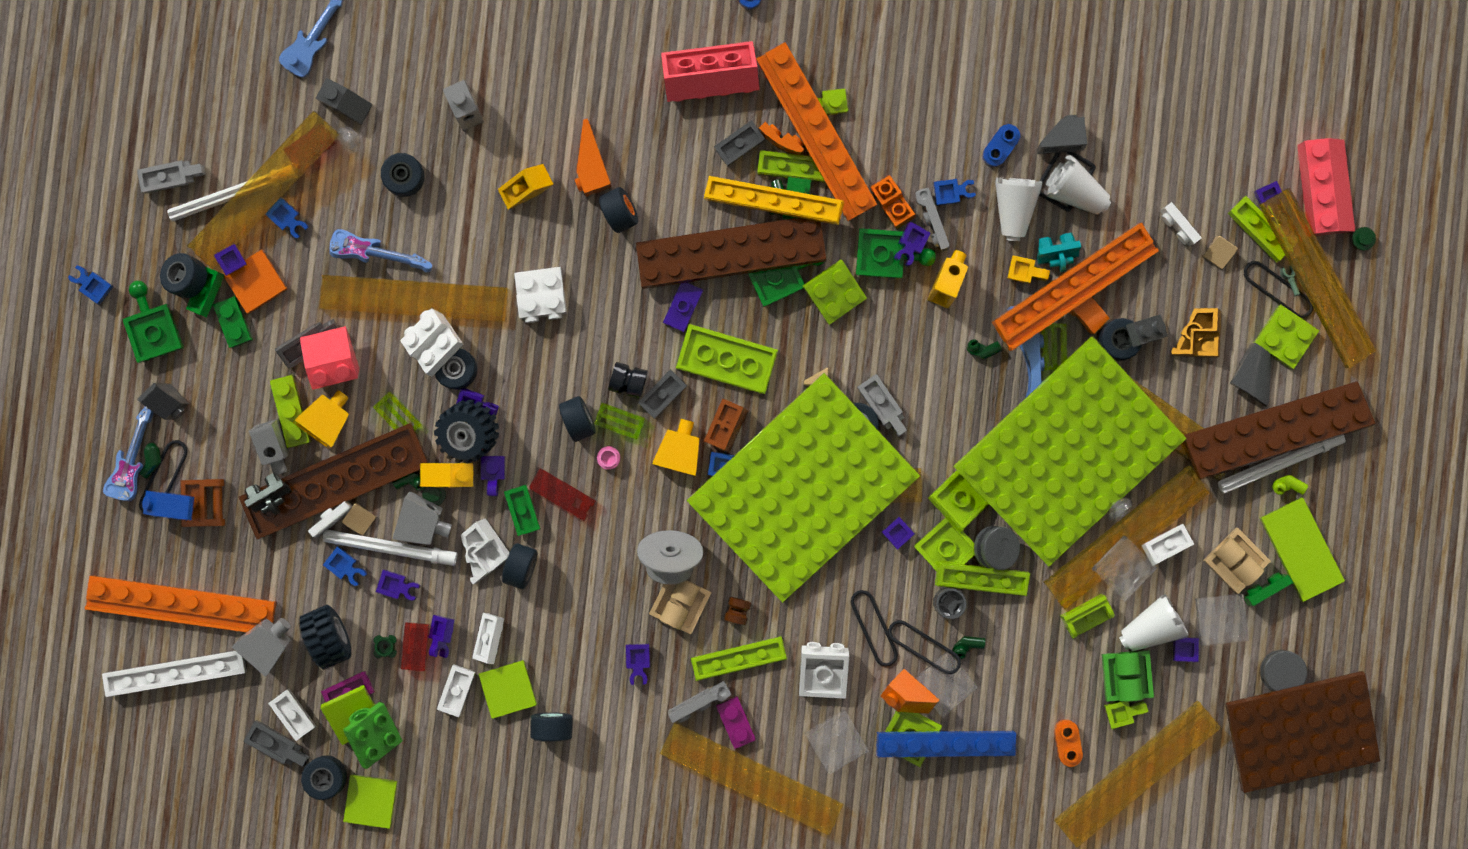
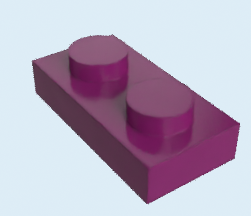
M363 671L322 690L321 693L325 702H328L364 685L369 695L375 691L366 671Z
M738 696L716 705L734 749L756 740Z

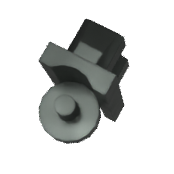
M272 473L264 479L268 488L261 491L260 487L255 484L245 489L247 500L244 502L247 508H251L255 513L261 510L263 514L272 511L274 515L279 514L280 509L278 506L285 502L282 497L292 492L289 485L283 482L277 474Z

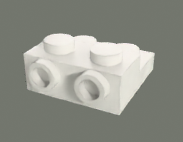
M561 267L514 273L518 313L521 320L525 319V323L538 322L539 317L548 316V320L562 318V314H567Z
M433 308L422 312L419 322L415 326L407 328L404 332L405 336L400 340L409 355L416 358L424 372L431 377L463 345L445 316Z
M809 642L807 646L802 645L799 696L846 699L849 648H844V645L840 643H833L830 647H821V644L817 642Z

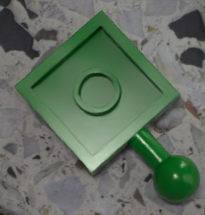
M859 228L855 276L902 279L903 264L907 257L902 254L901 258L897 261L894 260V257L904 247L898 244L903 231ZM923 248L920 254L913 253L914 261H919L923 266H931L936 261V253L931 248Z
M824 262L813 263L812 265H814V266H820V265H822ZM811 264L747 273L763 308L804 289V282L798 270Z
M138 280L130 284L129 294L137 300L141 313L123 318L122 320L137 363H143L178 351L184 347L169 304L150 309L146 299L148 287L143 281Z

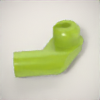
M1286 475L1276 479L1272 488L1278 495H1282L1291 489L1303 495L1308 488V484L1291 475Z

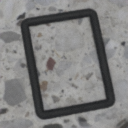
M1066 152L1067 154L1073 156L1074 158L1078 159L1084 164L1090 166L1091 169L1089 170V173L1092 176L1096 169L1094 163L1088 161L1087 159L1076 154L1075 152ZM1055 153L1039 180L1042 181V185L1060 153ZM1040 191L1039 196L1067 212L1073 209L1074 206L1069 205L1067 207L1057 200L1047 197Z

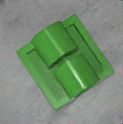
M1149 650L1101 654L1105 700L1107 702L1138 701L1143 698H1154Z
M378 702L372 708H363L354 712L349 717L350 724L343 729L362 768L365 769L371 767L403 741L385 704Z

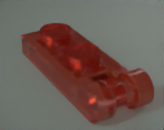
M542 468L539 469L529 486V489L583 521L588 516L586 513L589 508L593 507L596 503L595 499ZM577 498L583 501L579 509L573 506Z

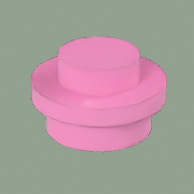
M603 447L597 454V462L604 469H614L620 462V454L614 447Z

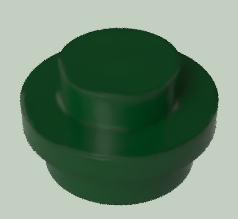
M1368 227L1358 228L1352 235V243L1359 250H1368L1376 242L1374 231Z
M426 487L423 490L422 497L439 506L445 501L446 491L444 487Z

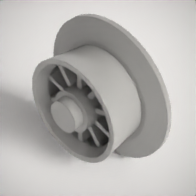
M672 530L659 531L642 539L637 548V556L646 567L647 574L651 579L662 584H678L691 577L693 568L703 558V547L695 537L687 533Z

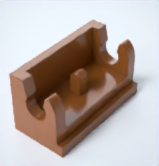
M722 398L704 442L730 453L748 410Z

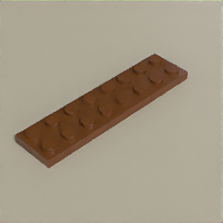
M793 218L636 242L642 289L827 261L821 222L804 218Z
M1356 381L1185 434L1184 436L1187 439L1183 442L1198 480H1202L1372 427L1376 423L1360 385Z
M409 423L281 478L283 482L290 486L292 492L282 497L285 502L278 506L280 513L274 515L272 511L263 514L260 510L255 513L251 508H247L244 502L247 500L246 494L239 496V500L256 540H259L322 513L329 508L336 507L344 501H350L420 470V463L429 462L413 424ZM267 485L260 487L261 491L268 488Z

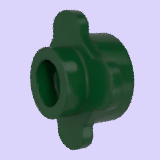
M389 635L388 637L375 636L373 639L375 643L374 656L376 658H381L382 656L394 658L397 655L395 650L397 638L394 635Z

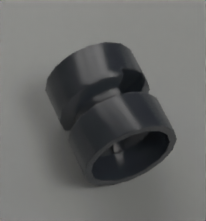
M616 362L608 391L619 394L626 392L627 396L640 399L648 371L637 367L631 370L629 365Z

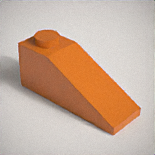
M588 118L583 120L577 163L579 178L575 179L578 191H584L585 196L612 188Z

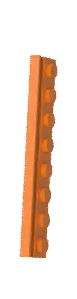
M786 42L756 58L758 65L834 199L844 201L842 213L847 222L875 207L877 203Z
M1142 222L1138 223L992 321V324L1002 340L1006 342L1009 351H1012L1159 250L1155 248L1154 241Z
M92 575L89 576L86 595L87 602L84 609L248 632L264 619H269L272 623L274 622L277 601Z

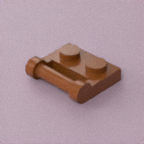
M224 479L180 480L181 495L194 497L192 519H181V527L225 526L222 486H225ZM213 486V519H207L206 487Z

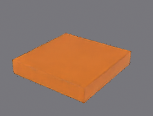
M262 249L245 260L246 266L228 276H224L247 314H250L288 290Z

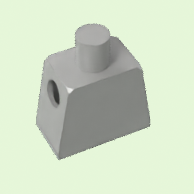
M465 80L443 89L453 114L463 131L484 122ZM473 115L470 118L464 119L466 116Z
M280 419L258 424L250 429L249 433L261 464L266 465L270 463L272 472L277 475L287 472L283 459L290 454L286 446ZM270 447H272L276 453H273L270 450Z
M409 492L404 498L392 539L429 545L433 541L435 534L448 538L452 524L440 521L443 511L440 506Z
M280 618L275 624L269 619H264L242 635L232 648L266 677L291 641L285 635L291 626L284 618Z

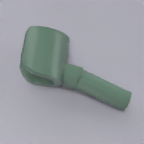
M1290 265L1291 275H1287L1285 268L1282 267L1280 269L1281 277L1288 279L1294 296H1299L1300 292L1294 277L1297 273V268L1294 265Z

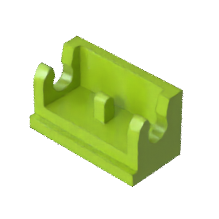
M1103 594L1060 615L1072 639L1115 616L1106 596Z

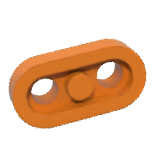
M1063 719L1057 722L1054 727L1058 758L1065 766L1074 767L1083 758L1079 729L1071 720ZM1065 728L1071 729L1069 736H1064L1063 731ZM1070 751H1074L1075 757L1073 759L1067 758V754Z

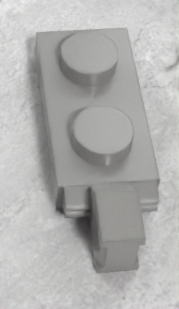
M182 160L137 170L140 189L143 194L188 185L194 182L193 177L206 175L204 165H191L190 161L184 162Z
M929 187L916 191L917 204L923 206L927 211L923 213L927 226L932 225L935 234H932L931 238L935 248L940 247L941 252L948 250L950 245Z
M877 374L857 387L887 430L892 427L898 437L907 431L901 422L905 418L902 414L903 411Z
M724 681L710 689L707 688L669 709V718L672 723L676 721L681 723L691 717L690 713L696 710L701 712L711 706L710 702L714 700L724 701L731 695L729 688Z

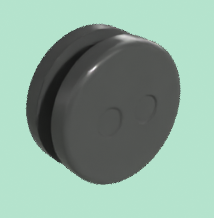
M986 527L976 537L974 543L975 557L985 568L1006 570L1012 567L1019 557V539L1007 527Z
M1275 650L1266 655L1262 660L1260 677L1268 689L1278 691L1304 685L1307 679V667L1304 660L1296 653L1287 650Z

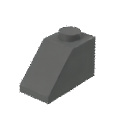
M328 78L325 79L316 96V99L321 104L361 125L373 105L356 93Z
M1077 115L1065 116L1041 141L1037 154L1084 151L1087 145L1085 118L1078 117Z
M153 383L137 399L164 420L180 418L186 411L184 408L189 404L169 383Z

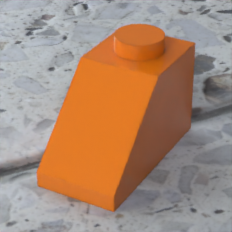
M905 669L894 678L880 695L897 712L929 714L939 701L934 694Z

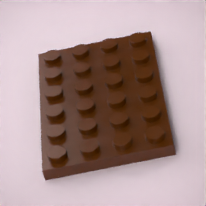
M1363 671L1225 703L1239 781L1243 793L1381 761L1367 679Z

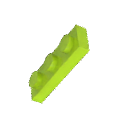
M1247 196L1243 197L1227 213L1276 263L1295 246Z
M294 375L270 380L287 448L311 443L310 435L293 424L295 419L303 412Z

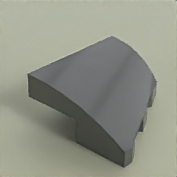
M1256 343L1250 344L1230 382L1231 385L1247 393V396L1264 406L1269 404L1272 355Z

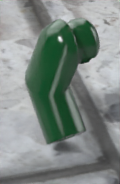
M964 636L954 645L952 651L962 660L972 648L984 650L985 638Z

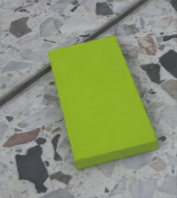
M689 324L676 369L765 395L778 350Z
M1303 497L1260 517L1287 574L1293 581L1292 584L1301 602L1345 582Z

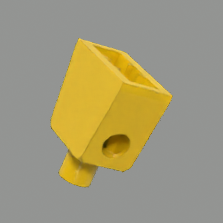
M954 250L951 258L945 259L928 296V301L949 309L958 295L968 266L964 264L967 256L965 253Z
M339 390L336 391L331 399L321 395L295 419L293 424L327 449H330L349 415L342 409L349 398Z
M680 419L677 432L667 430L653 460V465L696 476L700 438L691 436L694 422Z

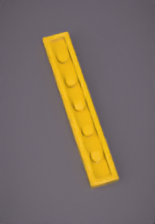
M709 176L704 194V199L708 201L836 225L840 223L844 206L843 200Z

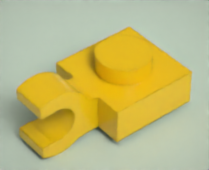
M1012 255L1007 279L1028 284L1031 283V278L1047 281L1050 270L1034 267L1035 260Z

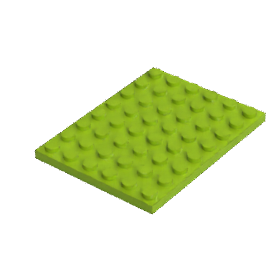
M1090 337L953 467L1029 547L1050 566L1187 438L1093 337Z
M823 373L687 499V502L783 603L918 479L920 475L832 380Z

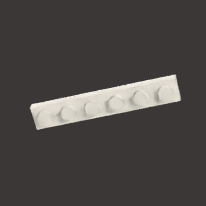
M230 651L107 672L102 674L105 696L109 697L247 673L245 659L238 652Z

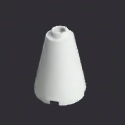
M1071 155L1065 157L1068 161L1065 164L1060 162L1046 182L1049 189L1048 191L1044 190V194L1049 198L1096 215L1100 212L1104 213L1111 204V201H1109L1110 195L1076 158Z
M996 178L995 185L1002 235L1006 236V240L1020 241V237L1026 236L1042 188V181Z
M1166 594L1159 597L1121 630L1122 636L1119 638L1125 649L1130 648L1133 652L1189 636L1180 616L1171 607L1173 604Z

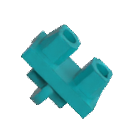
M1072 233L1062 234L1059 238L1060 244L1054 246L1050 237L1040 238L1037 254L1038 265L1049 263L1050 267L1058 266L1060 272H1066V265L1074 263L1073 258L1080 256L1081 243L1075 240Z

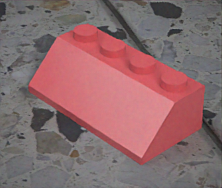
M753 41L661 53L667 102H680L694 98L704 99L710 96H727L734 93H750L760 90Z
M1325 138L1306 140L1297 145L1308 237L1354 232L1355 224L1345 141L1342 139Z

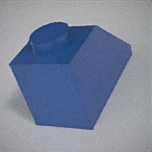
M146 491L142 501L143 514L191 520L194 497Z

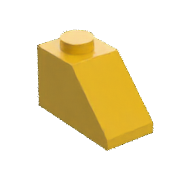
M544 164L523 169L498 188V191L509 210L540 195L551 187L553 182Z
M420 463V487H473V463Z

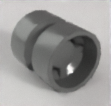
M944 587L935 593L933 606L939 615L947 619H955L964 613L966 599L960 591Z

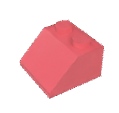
M346 326L300 337L305 370L312 390L358 379L359 365Z

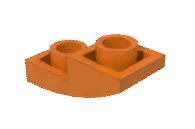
M764 122L759 127V131L764 138L776 147L790 154H803L804 149L802 146L804 144L795 134L791 136L788 132L783 138H780L781 132L775 125L771 124L769 126Z
M890 175L870 187L896 230L916 218L915 213Z
M1092 297L1069 312L1072 316H1077L1091 334H1095L1109 320L1108 315Z

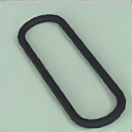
M1258 261L1249 262L1245 266V279L1275 302L1300 318L1308 317L1312 313L1314 307L1312 300L1300 290V296L1305 298L1310 304L1309 312L1304 315L1292 310L1248 277V268L1254 264L1259 265L1291 288L1289 282Z
M178 440L169 442L161 455L162 463L169 447L172 444H180L184 449L183 457L171 479V482L166 490V493L170 492L173 483L188 453L186 445ZM160 465L153 472L140 498L139 508L142 513L144 510L142 507L143 498L145 497L146 491L149 490Z
M865 590L855 592L851 597V606L875 660L881 666L893 665L897 660V650L889 637L887 627L873 596ZM858 594H866L872 602L894 652V658L889 663H883L879 660L854 604V599Z
M897 620L890 625L888 634L890 639L945 674H954L960 669V657L949 648L905 621ZM897 624L907 626L956 657L957 667L952 671L941 668L895 639L892 635V628Z

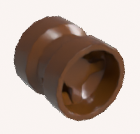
M729 597V610L725 613L724 620L746 625L748 620L746 614L750 610L752 602Z

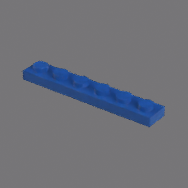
M1015 731L877 732V757L1015 756L1016 754Z

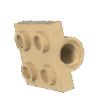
M1235 528L1203 560L1236 594H1239L1246 586L1254 583L1262 575L1264 568L1271 562L1239 528Z
M688 580L678 584H663L649 615L691 635L712 592Z

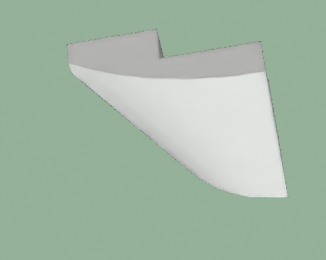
M486 519L475 522L461 534L462 543L466 549V562L471 565L473 577L470 578L472 584H476L506 562L509 551Z

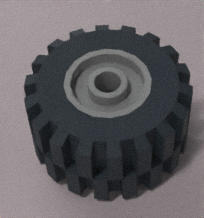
M463 400L443 412L435 424L438 428L434 430V436H438L435 442L437 445H441L440 451L442 454L446 452L448 459L455 458V462L461 463L464 461L466 464L472 461L475 462L487 454L497 443L495 440L499 438V433L496 432L499 424L494 422L496 419L495 414L490 415L488 413L491 410L489 407L483 408V403L479 401L474 404V400L466 402Z
M324 605L300 616L299 628L303 642L312 660L319 668L325 670L351 658L352 650L348 634L339 615L330 605Z

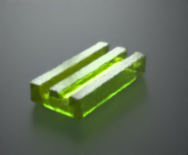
M1052 323L1042 330L1044 339V370H1056L1060 366L1057 365V328H1061V364L1067 360V323ZM1048 328H1052V365H1049Z
M391 391L373 406L378 414L394 430L399 427L380 408L382 405L403 426L408 423L387 402L389 398L415 424L413 426L415 431L422 426Z
M601 402L594 425L638 440L645 418ZM604 409L638 420L639 424L636 425L603 413ZM605 418L636 429V432L633 434L602 423L600 420Z

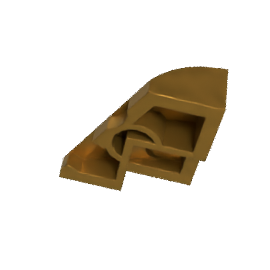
M1194 308L1190 321L1183 328L1182 336L1176 347H1173L1171 354L1173 356L1220 358L1221 311L1218 308Z

